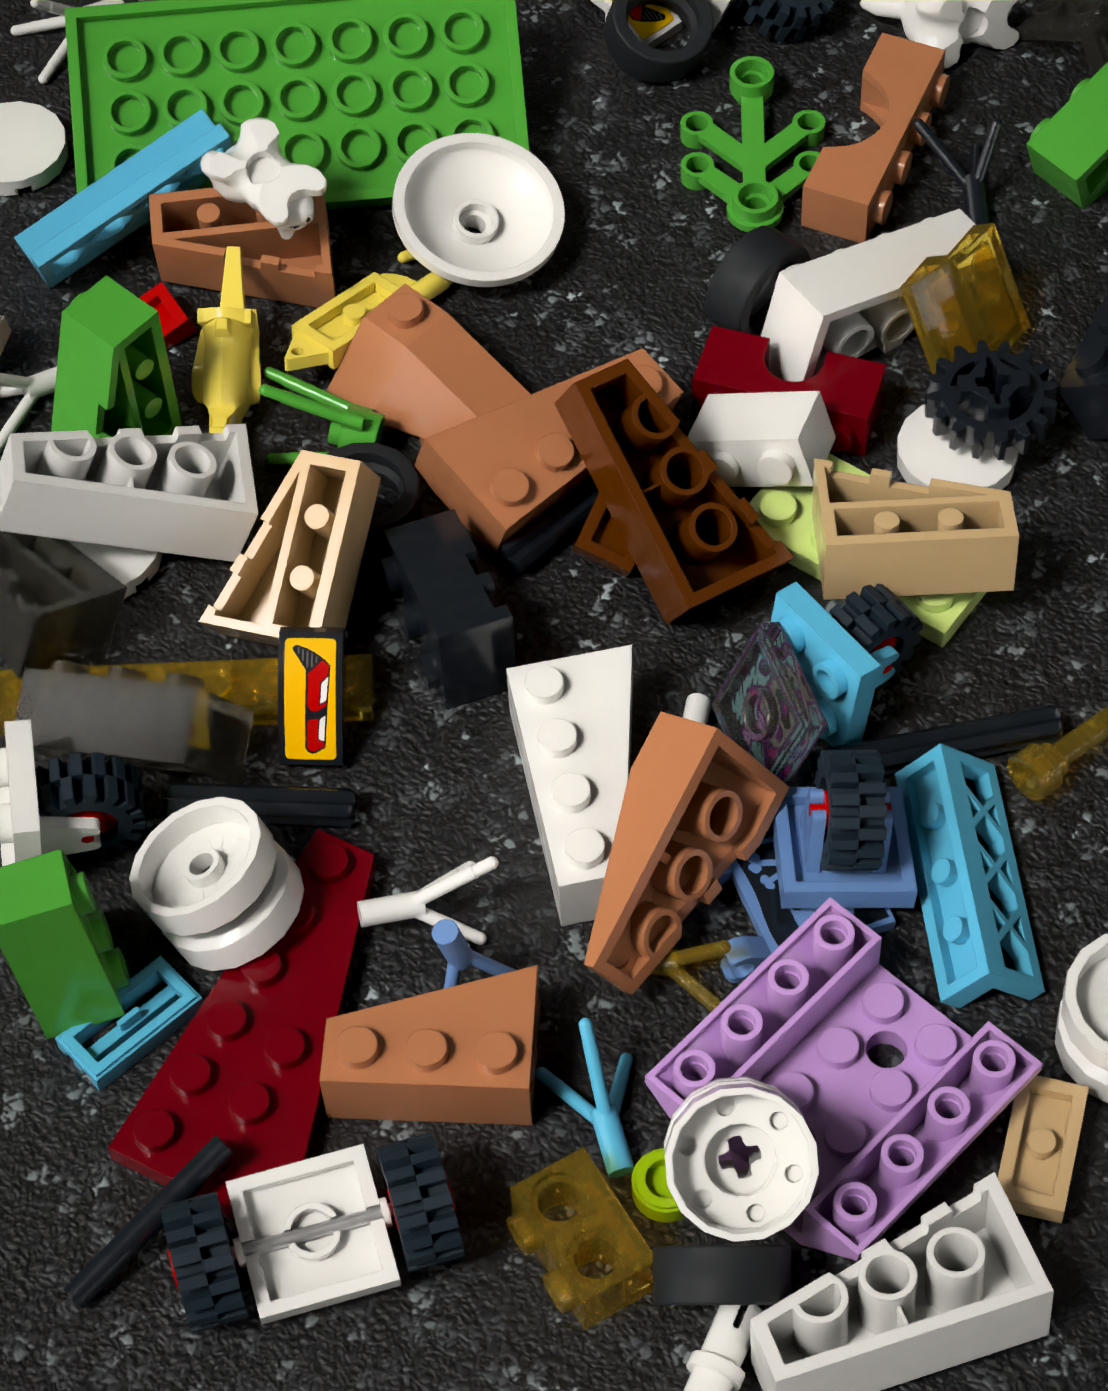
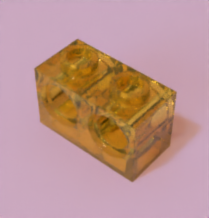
M584 1147L510 1187L513 1215L506 1218L508 1228L523 1254L528 1256L536 1252L548 1271L542 1275L543 1283L553 1303L562 1314L572 1309L578 1321L586 1330L653 1291V1252ZM559 1205L568 1206L577 1212L573 1217L565 1221H553L543 1215L548 1209ZM595 1261L604 1262L614 1269L609 1275L599 1279L588 1278L579 1272L584 1265Z

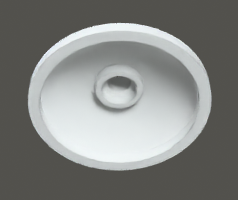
M453 134L424 145L402 167L397 177L392 197V215L395 228L410 254L436 275L467 286H504L532 275L553 255L561 238L565 221L563 197L555 178L548 168L536 156L520 145L489 134ZM465 228H476L480 233H472Z

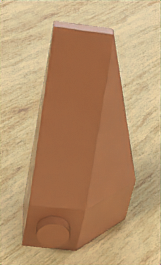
M406 283L363 317L327 389V392L353 404L372 408L374 412L385 414L384 433L389 434L391 428L420 437V445H422L425 438L531 395L446 311Z
M661 711L630 769L584 961L585 966L621 991L630 995L634 994L682 936V922L699 902L709 905L720 893L722 887L718 879L736 858L747 861L760 846L789 789L788 785L717 727Z

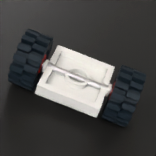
M429 1132L376 1147L388 1204L385 1197L378 1199L364 1144L226 1181L239 1234L238 1238L232 1239L233 1247L230 1243L216 1191L161 1206L162 1221L169 1246L167 1251L177 1290L182 1296L184 1310L192 1334L249 1318L235 1263L237 1260L240 1268L247 1267L261 1324H266L401 1286L386 1229L393 1226L392 1219L408 1272L463 1258V1243L458 1228L459 1224L454 1199L432 1133Z

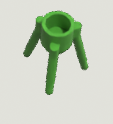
M266 367L263 372L266 378L301 395L267 384L260 386V394L282 404L330 420L329 444L337 445L339 448L351 443H381L385 425V414L374 412L372 408L353 404L273 367ZM300 452L269 453L266 456V461L271 465H293ZM316 452V453L327 454V453H329V452Z

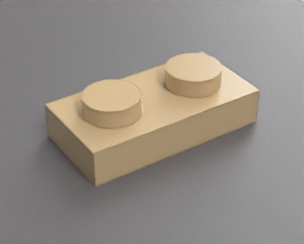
M1036 1075L1014 1098L998 1179L1015 1213L1062 1224L1089 1087Z

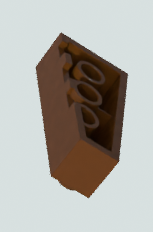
M625 359L573 383L554 403L666 624L773 573L794 559V556L781 541L775 543L757 521L760 516L744 497L739 500L715 471L718 466L704 449L699 451L678 427L680 420L629 359Z

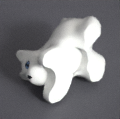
M861 0L860 2L862 9L876 16L900 19L908 40L946 50L944 68H949L958 62L962 44L973 43L1004 50L1014 46L1019 39L1018 31L1009 26L1007 22V16L1012 12V6L1018 0Z
M260 117L248 119L241 124L240 137L237 144L229 148L225 153L214 150L208 151L202 157L200 163L201 170L210 178L214 190L223 198L235 203H247L253 209L259 211L267 221L277 227L282 239L288 240L296 230L302 229L313 220L314 203L312 197L321 196L326 192L327 180L318 169L307 164L291 163L284 158L281 147L278 144L280 134L274 122Z

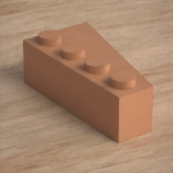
M644 348L425 438L414 465L416 473L450 510H455L462 524L494 558L505 541L590 476L554 404L573 383L625 359H629L673 412L683 391Z

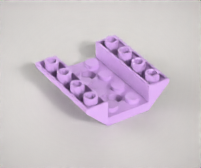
M830 897L645 1076V1083L670 1119L692 1091L718 1078L747 1076L777 1087L800 1110L817 1144L819 1175L810 1203L794 1222L783 1230L800 1245L858 1261L861 1258V1252L874 1245L1042 1070L1043 1063L989 1021L973 1037L967 1034L879 964L882 937ZM890 1044L902 1052L904 1061L898 1066L883 1068L872 1063L866 1053L875 1045ZM733 1136L727 1139L729 1151L718 1156L720 1162L732 1160L736 1170H744L750 1167L748 1156L753 1152L759 1151L758 1145L746 1146L741 1136Z

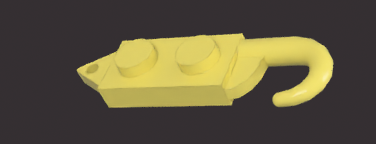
M407 249L400 252L397 257L400 263L416 260ZM373 272L291 325L292 341L284 357L285 371L327 365L333 370L339 367L363 317L403 284L406 283L427 299L432 300L447 290L453 281L447 280L433 272H430L418 281L394 273L379 275Z

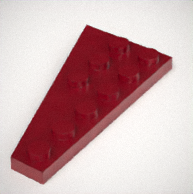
M317 829L295 863L300 869L304 893L300 911L290 928L262 956L237 968L225 969L108 1147L113 1161L165 1186L217 1135L235 1155L194 1197L216 1191L223 1215L233 1220L235 1218L226 1181L306 1160L308 1157L314 1127L318 1124L323 1103L320 1072L326 1019L340 1015L344 997H347L356 943L362 933L357 901L370 898L375 876L376 862L374 854Z

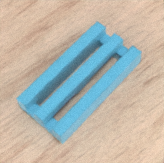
M161 956L130 979V986L119 989L124 1011L162 981L168 986L140 1008L134 1007L117 1021L115 1028L87 1050H85L82 1044L112 1020L95 1025L89 1022L70 1027L55 1037L58 1048L66 1056L69 1055L73 1059L75 1066L83 1074L86 1073L90 1077L92 1084L99 1091H102L190 1021L203 1004L202 997Z

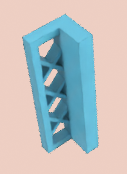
M201 109L22 231L14 239L51 289L150 221L149 194L195 190L208 181L210 178L201 170L200 163L202 157L211 150L225 153L229 148L233 147L231 138L220 123L215 126L204 110Z
M940 743L895 774L897 787H902L915 878L940 1002L961 1008L993 988L1032 1000L1044 993L1045 989L995 765ZM965 778L974 781L978 799L967 787ZM976 831L988 845L990 855L979 843ZM989 889L1001 902L1003 913L990 898ZM1001 946L1012 958L1015 970L1005 967Z

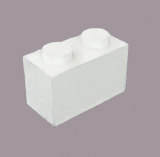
M820 391L708 394L687 438L699 451L704 449L718 466L715 471L729 487L813 486L814 458L826 460L836 436Z

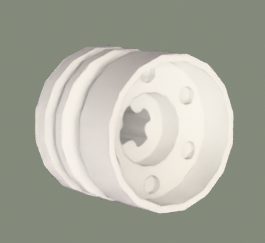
M747 1076L715 1079L692 1091L672 1115L664 1140L667 1186L681 1213L705 1233L733 1242L765 1239L790 1226L810 1203L819 1175L817 1144L797 1105L772 1084ZM733 1136H741L746 1146L758 1145L759 1151L753 1152L748 1156L750 1167L744 1170H736L732 1160L720 1162L718 1158L719 1155L729 1151L727 1139Z

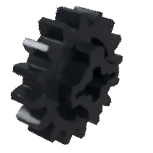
M978 340L977 349L974 353H969L960 345L954 348L953 362L940 357L936 362L935 374H928L924 413L925 417L934 419L933 434L939 436L950 433L949 448L953 451L964 444L972 446V458L979 459L984 449H993L997 460H1004L1006 448L1012 446L1022 455L1028 453L1030 438L1043 442L1046 439L1048 425H1054L1058 404L1056 401L1058 384L1054 381H1048L1050 367L1046 363L1032 367L1033 352L1027 349L1018 356L1010 354V342L1006 341L1002 342L998 351L989 350L985 340Z

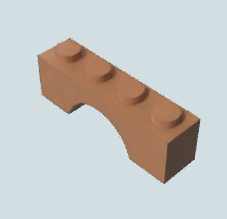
M882 32L863 69L860 110L870 116L880 126V129L871 137L855 144L822 148L803 185L801 226L862 243L868 240L876 223L884 225L893 202L892 189L895 184L903 185L912 164L913 153L911 151L914 145L923 146L925 140L914 128L913 122L920 118L930 128L932 120L930 112L933 106L941 108L947 97L951 77L950 75L943 74L946 50Z

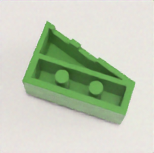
M1108 62L1092 78L1082 80L1071 93L1069 101L1052 118L1049 117L1042 120L1033 130L1030 140L1026 143L1033 172L1082 209L1108 191Z
M106 275L88 291L77 295L71 304L62 311L51 432L87 430L93 438H106L115 436L118 429L141 428L144 436L172 435L175 427L182 426L159 313L156 309Z
M61 849L0 867V949L46 1038L56 1037L63 1031L77 1025L89 1022L95 1025L124 1016L125 1011L119 989L130 986L128 970L120 948H113L110 930L103 909L94 898L84 871L77 873Z

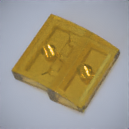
M994 223L973 225L948 255L926 257L900 287L932 374H935L936 362L940 357L953 362L954 348L960 345L969 353H974L977 349L978 340H985L989 350L998 351L1003 341L1010 342L1011 346L1031 326Z

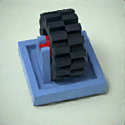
M822 750L820 752L821 757H818L816 787H789L771 823L781 909L819 908L830 897L844 908H914L918 891L902 787H886V782H883L884 765L881 764V755L877 750Z

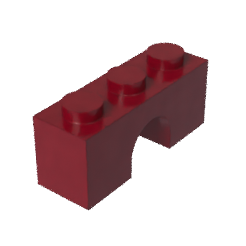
M712 325L692 378V417L697 418L708 394L820 391L836 436L830 451L847 452L865 457L883 404L886 364L828 352L821 370L815 376L804 381H785L774 376L769 371L770 338Z

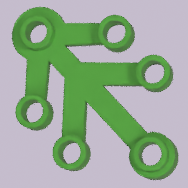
M746 56L732 64L729 80L730 93L741 105L742 143L716 126L712 117L705 112H688L680 120V140L686 147L692 149L707 147L742 172L743 182L738 183L715 168L712 157L702 152H692L683 157L680 164L681 183L690 190L699 191L707 188L727 203V218L730 223L741 231L749 232L762 225L776 227L783 217V202L803 188L810 171H805L804 169H812L820 153L817 151L801 152L795 157L793 167L770 183L766 181V172L799 146L812 148L820 145L825 138L826 120L818 111H799L794 115L790 125L765 143L763 104L772 95L774 90V68L764 58ZM810 127V128H814V129H812V130H805V129H803V128ZM692 129H702L701 131H692ZM693 170H702L703 172L696 173V172H692V171H693Z

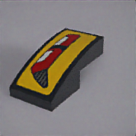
M280 627L278 648L279 765H344L346 757L344 695L347 687L345 628Z

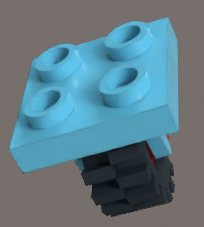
M794 582L776 592L766 647L780 627L825 722L817 737L825 739L833 747L862 741L875 688L881 690L886 686V680L893 675L896 676L903 669L900 663L903 660L911 659L915 653L912 646L919 644L922 635L919 632L923 630V623L883 584L877 583L875 587L871 584L864 586L860 595L855 591L846 596L845 605L840 606L836 604L827 612L797 582ZM780 631L778 632L777 636L775 637V639L773 640L772 644L770 645L769 649L767 650L766 654H765L764 657H763V662H762V667H761V674H762V672H763V664H764L766 655L768 654V656H769L768 659H774V658H770V652H771V647L774 645V642H775V641H776V655L778 654L777 648H778V636H779V634H780V640H781V647H782L783 645H785V642H784V640H783V638H782V636H781ZM776 661L767 663V670L769 672H774L779 667ZM799 674L797 684L799 690L803 691L806 708V703L812 702L813 704V701ZM786 687L785 689L783 688L781 697L790 701L796 709L795 703L788 694ZM814 706V707H813V708H814L813 711H816V713H817V715H818V717H819V727H818V729H816V727H815V732H814V735H816V733L818 732V730H819V728L821 727V725L823 724V722L821 721V718H820V716H819V714H818V712H817V710H816V708H815V706Z

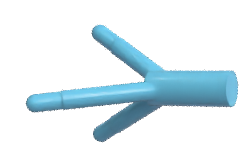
M582 1018L579 1021V1030L596 1108L545 1067L537 1068L535 1076L553 1093L593 1124L608 1177L618 1178L632 1173L634 1169V1163L619 1117L633 1063V1056L627 1052L621 1054L610 1094H608L592 1021L589 1018Z

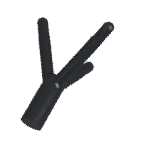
M920 118L916 119L913 122L916 131L962 187L965 214L983 232L989 231L990 223L984 180L997 144L1002 121L999 118H994L991 121L982 148L978 143L971 145L969 174H967L927 124Z

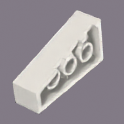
M959 208L936 217L926 218L919 223L891 233H883L876 238L851 247L837 249L831 254L802 264H795L780 271L775 282V289L761 333L762 337L770 338L769 371L774 376L785 381H804L812 378L821 370L828 352L858 358L876 347L884 354L903 344V340L913 331L916 324L922 322L929 329L987 296L1003 250Z
M226 424L223 433H202L199 425L176 426L172 435L144 436L141 428L118 429L115 436L106 438H93L87 430L10 433L0 460V531L235 562L258 516L246 424Z
M632 645L506 668L510 715L561 926L595 919L630 773L633 702Z
M993 1172L975 1183L971 1194L951 1206L943 1202L922 1215L921 1224L889 1243L885 1238L862 1251L861 1260L835 1276L830 1272L824 1274L751 1318V1364L762 1391H881L1049 1335L1054 1290L996 1173Z

